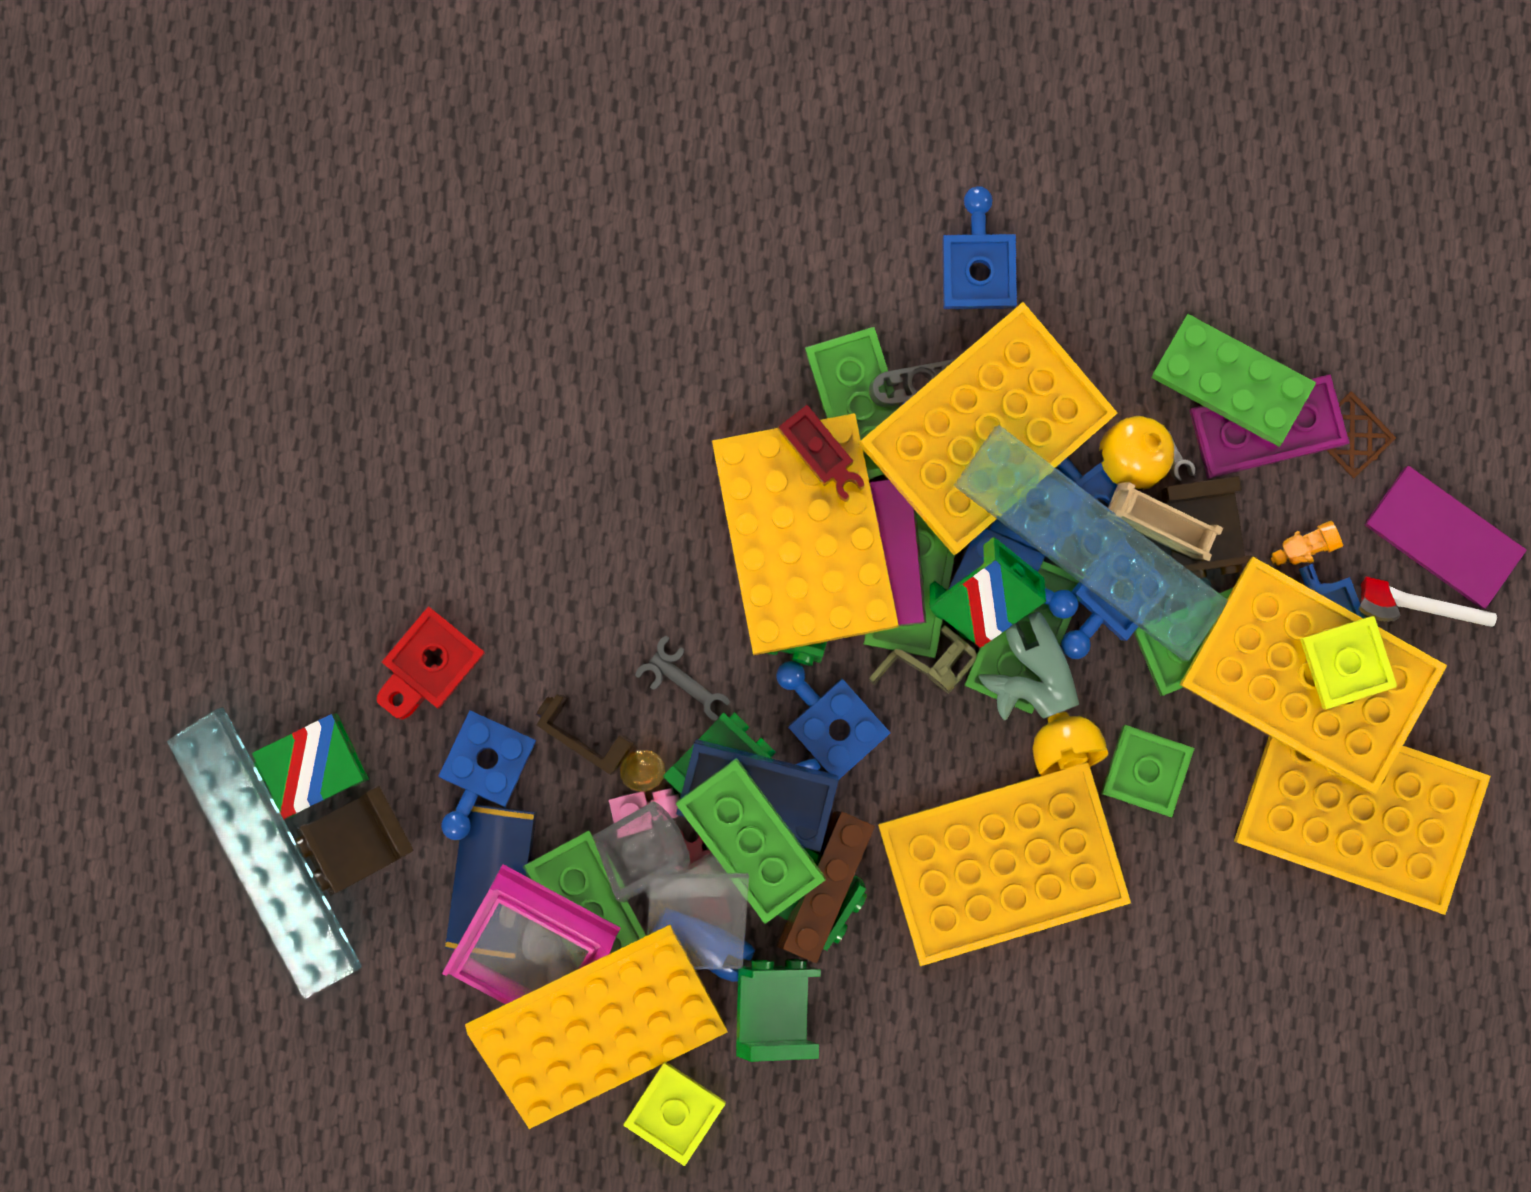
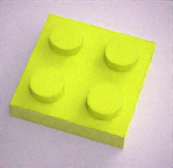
M1374 616L1300 638L1323 709H1330L1397 687Z
M664 1062L625 1120L623 1126L685 1166L723 1109L726 1101L669 1063Z

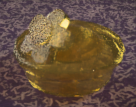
M639 750L629 754L623 760L620 768V776L623 783L631 790L647 792L656 788L663 780V775L665 774V764L661 757L655 752L648 750Z

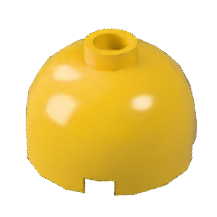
M1134 416L1123 419L1105 432L1100 442L1099 451L1102 450L1104 461L1101 462L1103 470L1117 485L1118 483L1130 482L1136 485L1135 488L1149 489L1167 475L1174 462V443L1171 434L1164 425L1151 418Z
M1061 712L1050 716L1047 719L1048 724L1043 726L1034 738V762L1041 776L1061 769L1079 766L1085 762H1088L1091 767L1108 756L1106 742L1100 729L1092 721L1081 716L1069 717L1068 712Z

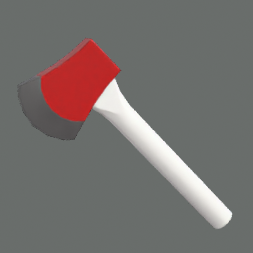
M1365 577L1361 584L1362 596L1358 610L1369 617L1374 616L1379 621L1389 622L1399 619L1400 612L1398 607L1493 627L1497 620L1496 613L1408 594L1390 587L1388 581Z

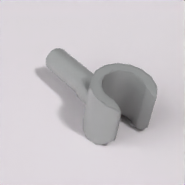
M1173 440L1174 462L1170 468V474L1174 479L1181 481L1178 467L1181 464H1185L1189 475L1194 476L1195 466L1191 461L1182 458Z

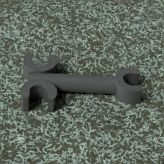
M667 636L662 637L657 645L658 652L651 658L649 664H643L637 669L635 676L640 678L645 671H653L656 679L650 688L655 690L662 683V674L704 705V712L710 719L717 720L719 717L711 711V703L714 700H721L724 704L729 705L728 697L720 693L712 694L671 663L681 659L685 650L680 647L676 654L667 655L664 651V646L670 638Z

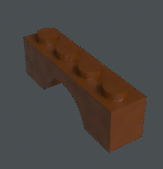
M834 811L826 829L821 851L816 865L826 877L825 881L799 900L789 915L777 947L817 964L875 826L842 811Z

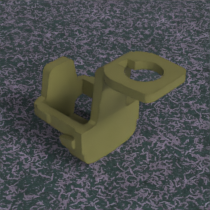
M944 625L940 632L953 644L931 669L903 650L896 649L883 661L869 680L875 685L895 660L899 658L927 675L931 681L949 694L973 666L977 654L968 643ZM963 653H966L972 659L955 677L951 668Z

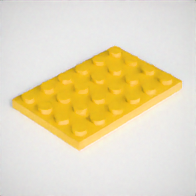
M1022 302L858 444L949 551L955 555L1117 414V411L1025 303Z
M855 413L820 420L852 458L853 464L847 468L848 472L860 475L864 481V488L862 490L853 482H848L844 485L843 488L849 495L847 502L842 501L838 497L836 483L833 480L826 486H823L778 431V428L712 440L753 656L894 629L899 626L863 449L858 444L861 439Z
M1251 557L1183 677L1180 686L1363 789L1376 794L1447 665L1378 627L1397 687L1330 709H1323L1300 638L1363 618L1255 557Z
M1269 736L1234 842L1446 915L1491 776L1402 746L1377 793L1373 794Z
M1088 762L878 824L920 966L1131 903Z
M671 925L465 1024L467 1035L529 1129L728 1032L722 1017Z

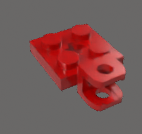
M428 606L383 659L382 663L394 673L380 689L377 695V703L395 718L401 720L410 717L425 699L437 709H440L486 653ZM438 648L441 649L443 652L440 656L443 660L440 666L434 664L430 668L427 667L425 663L428 658L424 655L426 651L430 649L435 652ZM397 694H402V704L395 706L393 703L394 697Z

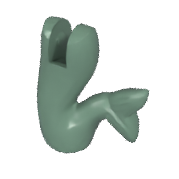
M1040 612L1029 614L1032 630L1038 641L1027 644L1018 622L1005 630L1009 646L1015 656L1041 679V682L1026 677H1010L997 674L979 675L982 684L988 690L997 694V709L1004 720H1007L1019 698L1030 702L1043 719L1079 705L1074 680L1067 660L1049 624Z

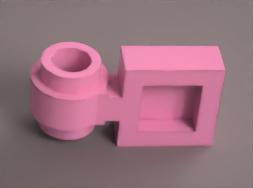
M673 788L653 792L654 800H651L650 803L647 802L645 791L609 799L616 834L621 835L653 827L651 814L657 815L659 821L679 817V815H676L678 809L676 802L680 799L679 794H675Z

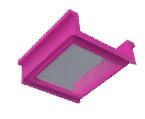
M503 864L442 974L445 976L450 974L496 1000L508 1004L610 954L620 927Z

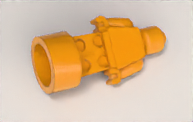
M1331 520L1317 526V530L1303 537L1300 535V531H1296L1294 536L1287 538L1282 543L1283 550L1272 553V563L1279 566L1286 563L1287 559L1294 565L1301 562L1312 563L1314 559L1311 555L1323 550L1332 552L1343 547L1341 537L1333 521Z

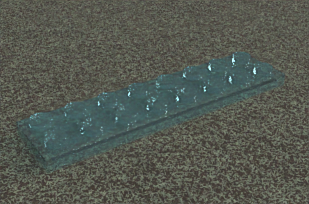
M1000 425L994 427L953 485L1183 661L1190 660L1228 602L1226 598Z
M224 707L212 711L167 741L303 998L305 999L362 967L323 892L318 888L307 862L299 853L292 834Z

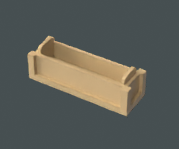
M1130 482L1118 483L1105 517L1196 561H1210L1212 556L1209 553L1216 535H1221L1222 527L1208 525L1134 489L1136 485Z

